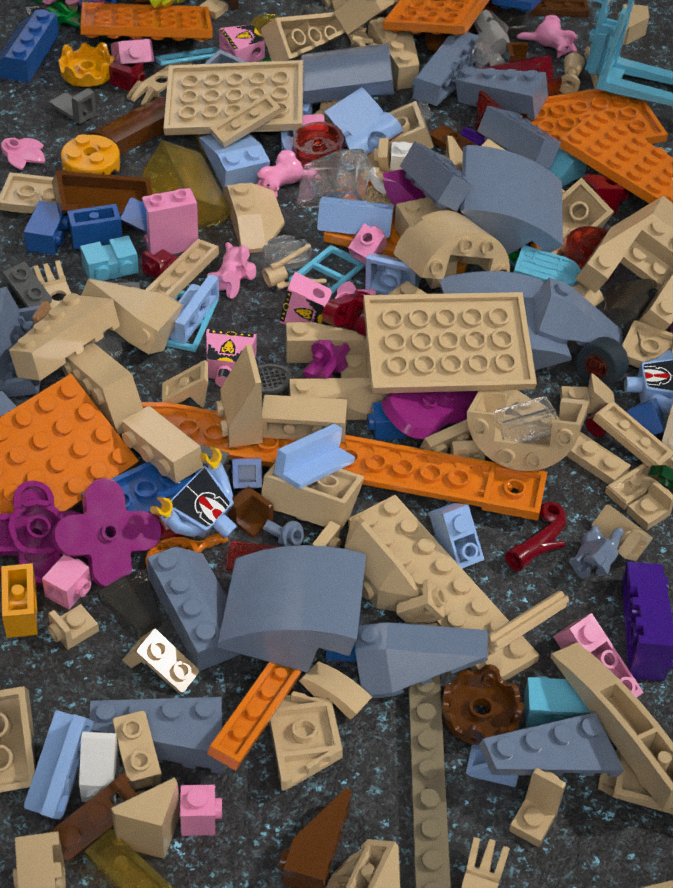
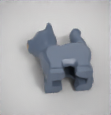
M594 525L582 537L581 547L577 555L569 560L570 565L581 579L589 578L591 571L597 566L596 574L598 576L608 574L611 564L618 556L617 548L624 535L623 529L616 528L611 533L610 538H605L600 532L598 525Z

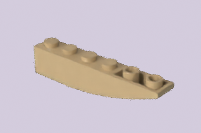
M578 642L552 653L551 659L591 713L596 712L606 734L660 808L665 810L673 806V742L659 723L619 678Z

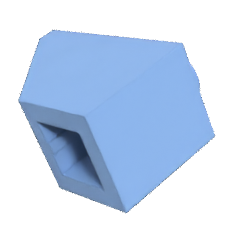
M452 503L428 512L437 541L461 568L484 560L468 504Z

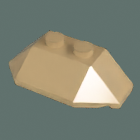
M253 183L227 185L223 189V196L239 246H247L250 253L266 251L284 226V219L274 191Z
M358 516L352 517L344 549L366 554L362 596L366 600L369 599L378 609L397 612L398 603L423 595V591L416 586L414 579L400 560L366 521Z
M367 839L361 845V850L351 855L332 874L326 888H400L399 846L394 841Z

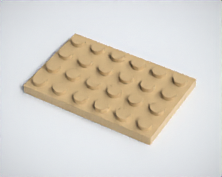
M303 60L169 65L164 134H211L210 127L266 93L280 106L281 114L252 132L303 130Z
M523 292L364 295L363 306L372 394L535 389L537 382Z

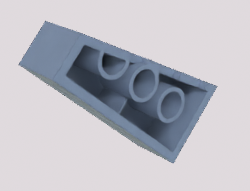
M469 32L461 36L450 34L418 76L414 78L412 83V89H414L413 98L437 106L456 89L455 78L461 69L473 67L478 35Z
M466 67L462 68L455 78L459 103L481 108L488 105L519 114L524 113L528 115L529 119L533 120L536 119L548 97L546 72Z
M221 697L90 701L89 719L94 721L91 732L115 733L113 726L114 718L145 711L159 763H163L164 760L182 763V767L196 769V766L211 769L213 773L223 774V763L207 755L210 745L222 729Z

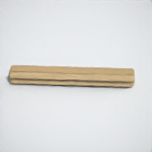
M563 591L555 592L488 635V647L492 652L499 651L564 609L569 602V597L565 596Z

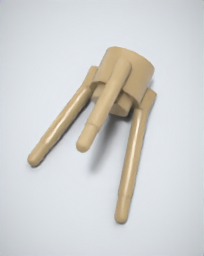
M307 244L278 262L270 264V267L263 269L262 274L266 285L269 288L276 286L277 290L289 287L290 282L284 281L288 279L286 270L299 264V260L289 261L310 249L311 245ZM311 279L319 284L327 282L326 279Z

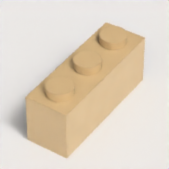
M264 395L262 408L263 438L299 440L335 423L343 428L340 442L345 443L346 399Z
M150 406L122 420L124 432L122 438L124 443L129 448L135 449L146 462L152 463L163 476H167L175 483H178L203 468V462L199 457L201 446Z

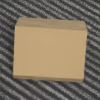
M582 178L562 194L563 226L569 228L568 236L577 245L596 236L614 213Z
M175 778L111 808L115 840L118 847L165 859L180 817L178 783Z

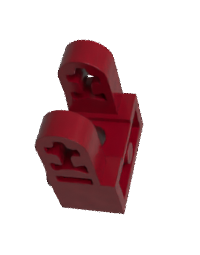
M357 290L353 294L328 301L323 310V321L334 326L353 329L357 334L366 337L363 298L364 295L370 294Z

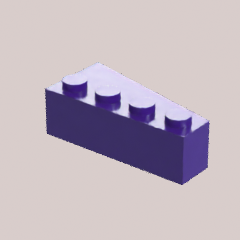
M627 562L622 576L627 668L634 679L665 681L669 669L673 670V618L668 597V577L664 575L662 564Z

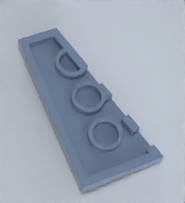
M596 712L484 738L479 744L492 775H532L535 768L544 772H551L556 776H562L564 773H580V776H594L595 773H607L608 776H620L624 771Z

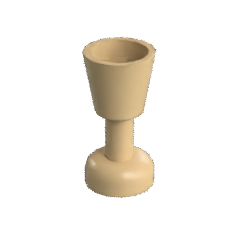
M570 53L564 58L565 74L561 76L558 82V88L564 94L579 90L580 81L578 75L585 65V60L578 53Z

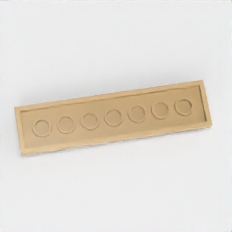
M396 495L354 515L366 521L400 560L414 579L418 588H421L423 591V581L430 579L437 587L443 590L446 597L444 618L432 623H437V626L487 630L490 634L509 622ZM350 517L348 520V526H350L352 517ZM520 636L497 652H492L488 647V660L470 668L473 671H477L485 665H494L499 669L502 679L506 681L537 663L539 654L523 636Z

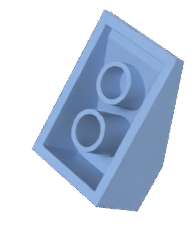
M249 133L226 148H223L212 135L199 137V141L223 189L227 185L238 183H257L260 179L257 173L263 167L270 165V160L262 145Z

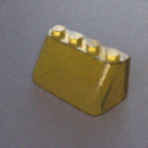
M162 140L142 175V178H150L152 194L190 188L197 201L198 228L222 223L228 217L230 208L202 154Z

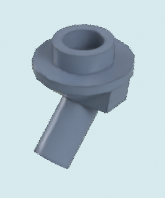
M267 520L263 528L264 531L279 538L278 543L282 547L300 546L304 538L303 528L297 521H290L284 527H281Z

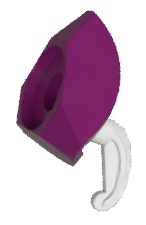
M374 167L370 168L369 178L374 188L379 193L387 194L394 205L426 198L423 194L424 191L414 185L415 182L405 177L406 172L403 169L383 172L382 181L375 175L376 169Z

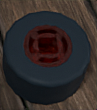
M599 337L581 348L577 355L576 365L580 376L585 382L589 384L590 376L594 374L608 387L625 375L628 370L629 359L626 350L618 341L610 337Z

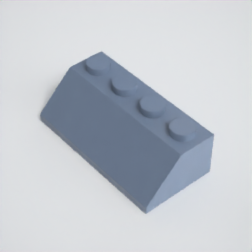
M173 547L147 557L148 578L193 664L199 671L241 655L240 653L217 647L227 596L203 553Z

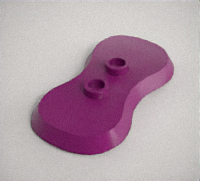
M478 391L389 393L382 400V408L388 419L402 433L412 438L425 439L439 432L443 426L449 423L467 420V411Z

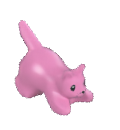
M555 15L544 17L543 22L538 25L534 33L523 32L517 35L518 39L537 41L542 46L556 49L557 59L561 55L577 52L574 41L578 39L577 35L571 30H561L560 19Z
M283 150L278 155L275 166H265L257 173L260 179L256 185L273 190L277 198V191L280 186L294 184L301 179H322L323 175L316 171H304L295 153L290 150Z
M227 242L221 268L217 272L208 273L207 277L209 274L219 277V291L226 290L227 297L233 299L239 292L241 279L253 280L255 278L256 266L254 263L247 261L250 256L247 246L233 247Z

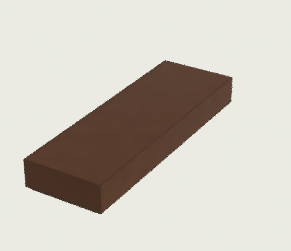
M542 0L527 13L528 16L588 17L589 7L587 0Z

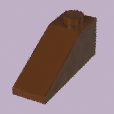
M345 788L293 838L290 850H283L278 868L283 871V885L293 888H325L351 806V789Z

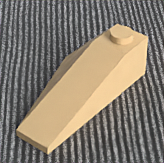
M91 278L87 280L81 295L113 299L120 327L114 331L127 342L147 354L164 351L175 326V321L183 307V304L163 292L122 286L117 283Z

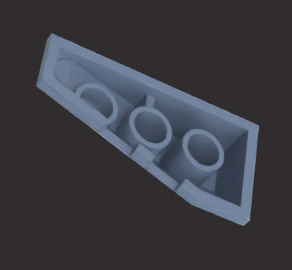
M549 277L533 297L536 334L559 343H566L568 340L576 341L578 345L582 346L599 337H610L623 345L622 330L567 283Z
M389 622L359 625L355 653L361 687L372 698L392 697L404 693V688L421 682L422 685L430 683L432 682L431 678L446 672L453 674L488 660L489 633L487 630Z

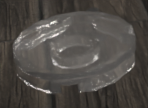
M278 236L270 239L267 245L264 244L263 258L270 265L309 243L304 239H301V241L295 240L293 236ZM308 249L284 264V267L286 269H296L305 266L312 258V249Z

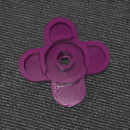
M102 478L95 480L84 490L82 497L84 513L68 515L59 520L53 527L51 537L52 543L59 553L68 557L84 556L88 559L90 576L96 585L104 589H115L124 585L131 576V553L144 552L153 548L160 540L161 526L157 518L149 512L127 511L124 492L120 485L111 479ZM105 529L110 533V537L106 536Z
M27 481L19 485L15 490L12 499L13 513L0 514V556L15 555L18 559V565L33 563L36 587H43L42 578L60 559V553L52 543L51 535L54 525L68 515L81 513L76 511H59L55 508L53 493L47 485L39 481Z

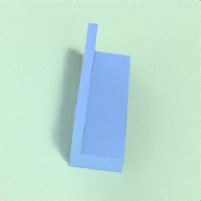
M322 196L319 203L317 229L357 235L362 226L366 224L370 227L376 226L385 233V237L389 238L394 205Z
M209 274L201 286L190 285L179 300L183 307L175 321V326L169 339L183 344L188 341L219 297V277Z
M334 423L278 449L274 474L297 489H302L354 463L355 456L339 447L343 428Z
M61 711L54 713L24 803L25 809L62 820L80 766L82 732H91L94 721Z

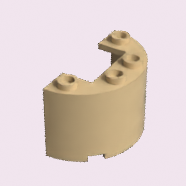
M449 210L429 213L421 217L422 221L413 228L409 226L399 239L393 253L421 278L444 279L450 255L458 256L457 260L461 263L478 264L486 271L510 272L508 255L503 245L466 216Z
M496 390L479 391L467 411V422L476 445L491 460L513 470L536 471L558 463L571 451L586 418L590 401L562 398L560 401L559 420H552L551 423L506 417L507 392Z

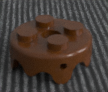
M488 664L477 671L462 670L451 684L447 683L445 685L442 715L448 729L456 737L466 743L479 745L484 738L516 731L521 719L524 703L521 701L517 684H510L504 681L500 676L499 669L494 665ZM477 705L485 706L490 712L484 715L478 714L474 711L473 707Z

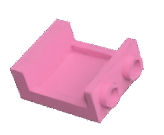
M190 188L142 197L147 218L148 235H144V240L148 252L153 255L161 249L171 254L185 252L198 239L197 201Z

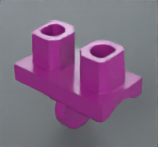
M316 340L311 346L313 360L303 373L305 378H334L332 372L340 373L348 366L345 358L350 351L348 343H344L342 346H335L330 340Z

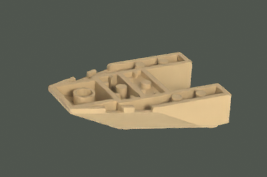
M661 196L611 227L575 279L596 293L611 276L619 262L658 290L638 321L665 331L673 322V203L664 196Z
M286 322L287 363H310L313 360L311 346L316 340H330L335 346H342L344 343H348L350 351L345 356L348 366L344 371L340 372V378L290 379L289 396L346 399L347 420H367V414H371L372 402H382L384 397L389 394H372L367 337L357 334L356 331L314 322Z

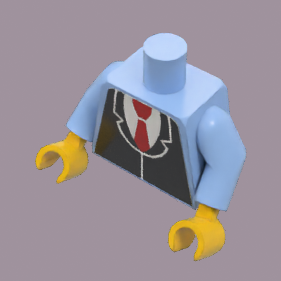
M672 349L667 350L649 362H643L640 365L637 377H625L624 379L625 392L639 393L641 403L657 398L660 408L665 414L670 413L673 403Z
M210 446L212 451L210 459L206 453L202 452L200 454V460L209 464L208 468L204 466L171 500L157 497V500L161 502V509L151 506V513L161 515L162 520L175 534L204 538L214 528L226 539L236 529L237 525L226 516L234 502L228 476L220 462L222 453L219 449Z

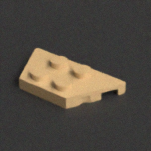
M295 691L292 692L291 696L287 695L269 721L282 790L293 787L340 760L343 754L332 701L320 697H308L303 693Z

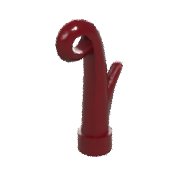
M556 502L543 503L540 508V515L551 524L522 544H516L505 553V560L513 570L521 571L531 563L533 558L547 551L565 547V541H553L564 529L567 522L566 513L560 504Z

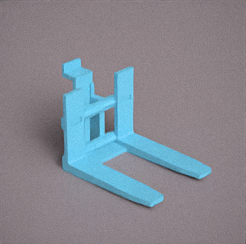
M591 0L602 3V7L597 8L594 20L598 21L596 29L592 28L589 36V41L592 44L585 67L588 73L599 74L596 89L673 106L672 92L622 79L623 75L626 74L673 85V71L620 57L635 0L628 1L627 8L622 9L618 21L607 18L610 6H608L610 0Z

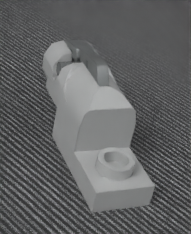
M488 10L481 11L473 23L478 33L477 47L491 66L505 63L501 55L505 52L506 44L509 42L507 35L509 27L494 13Z

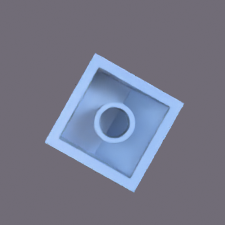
M377 253L367 255L365 289H375L376 294L388 295L405 281H409L416 287H419L421 277L399 258Z

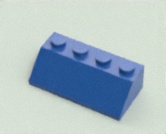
M35 10L17 26L0 51V78L30 82L59 36L57 13L48 12L47 10Z

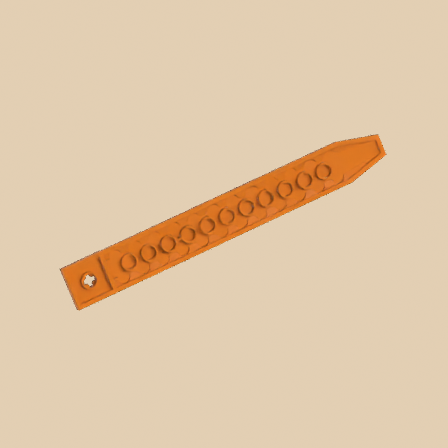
M141 402L143 408L150 406L197 444L207 447L211 446L229 453L230 460L232 458L261 457L262 466L272 467L276 462L278 449L297 441L293 439L263 438V443L229 447L227 436L222 437L220 420H223V417L218 418L217 411L171 402ZM345 435V443L340 442L339 447L355 456L354 463L342 469L364 476L362 485L482 507L481 510L537 521L539 519L547 472L513 470L496 462ZM513 488L518 489V493H512L510 491H512Z

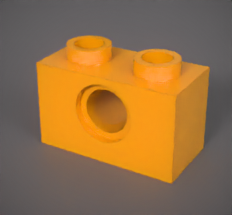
M33 563L1 566L2 618L6 638L38 635L37 591Z

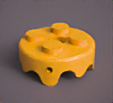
M100 42L96 48L91 47L87 43H82L76 51H73L72 47L66 44L62 48V55L59 59L60 74L65 81L75 87L103 85L110 80L109 65L114 62V56H110L108 47L104 42Z
M78 135L67 142L62 148V170L110 175L113 170L118 172L120 169L119 148L112 140L103 136Z

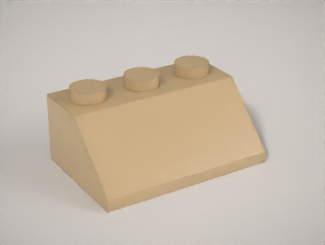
M274 463L264 475L261 493L264 498L273 504V511L283 512L299 520L309 521L324 528L332 521L341 526V531L351 515L364 476L340 469L302 489H297L274 474Z

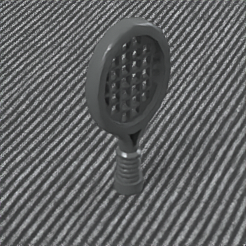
M278 364L257 366L259 375H263L260 376V379H263L261 380L263 397L264 395L283 393L289 389L290 379H306L303 373L304 368L294 371Z

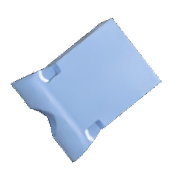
M363 87L324 111L334 133L350 150L355 163L373 153L374 148L379 147V138H388L390 142L403 133L402 126L397 119L390 113L383 112L381 107Z

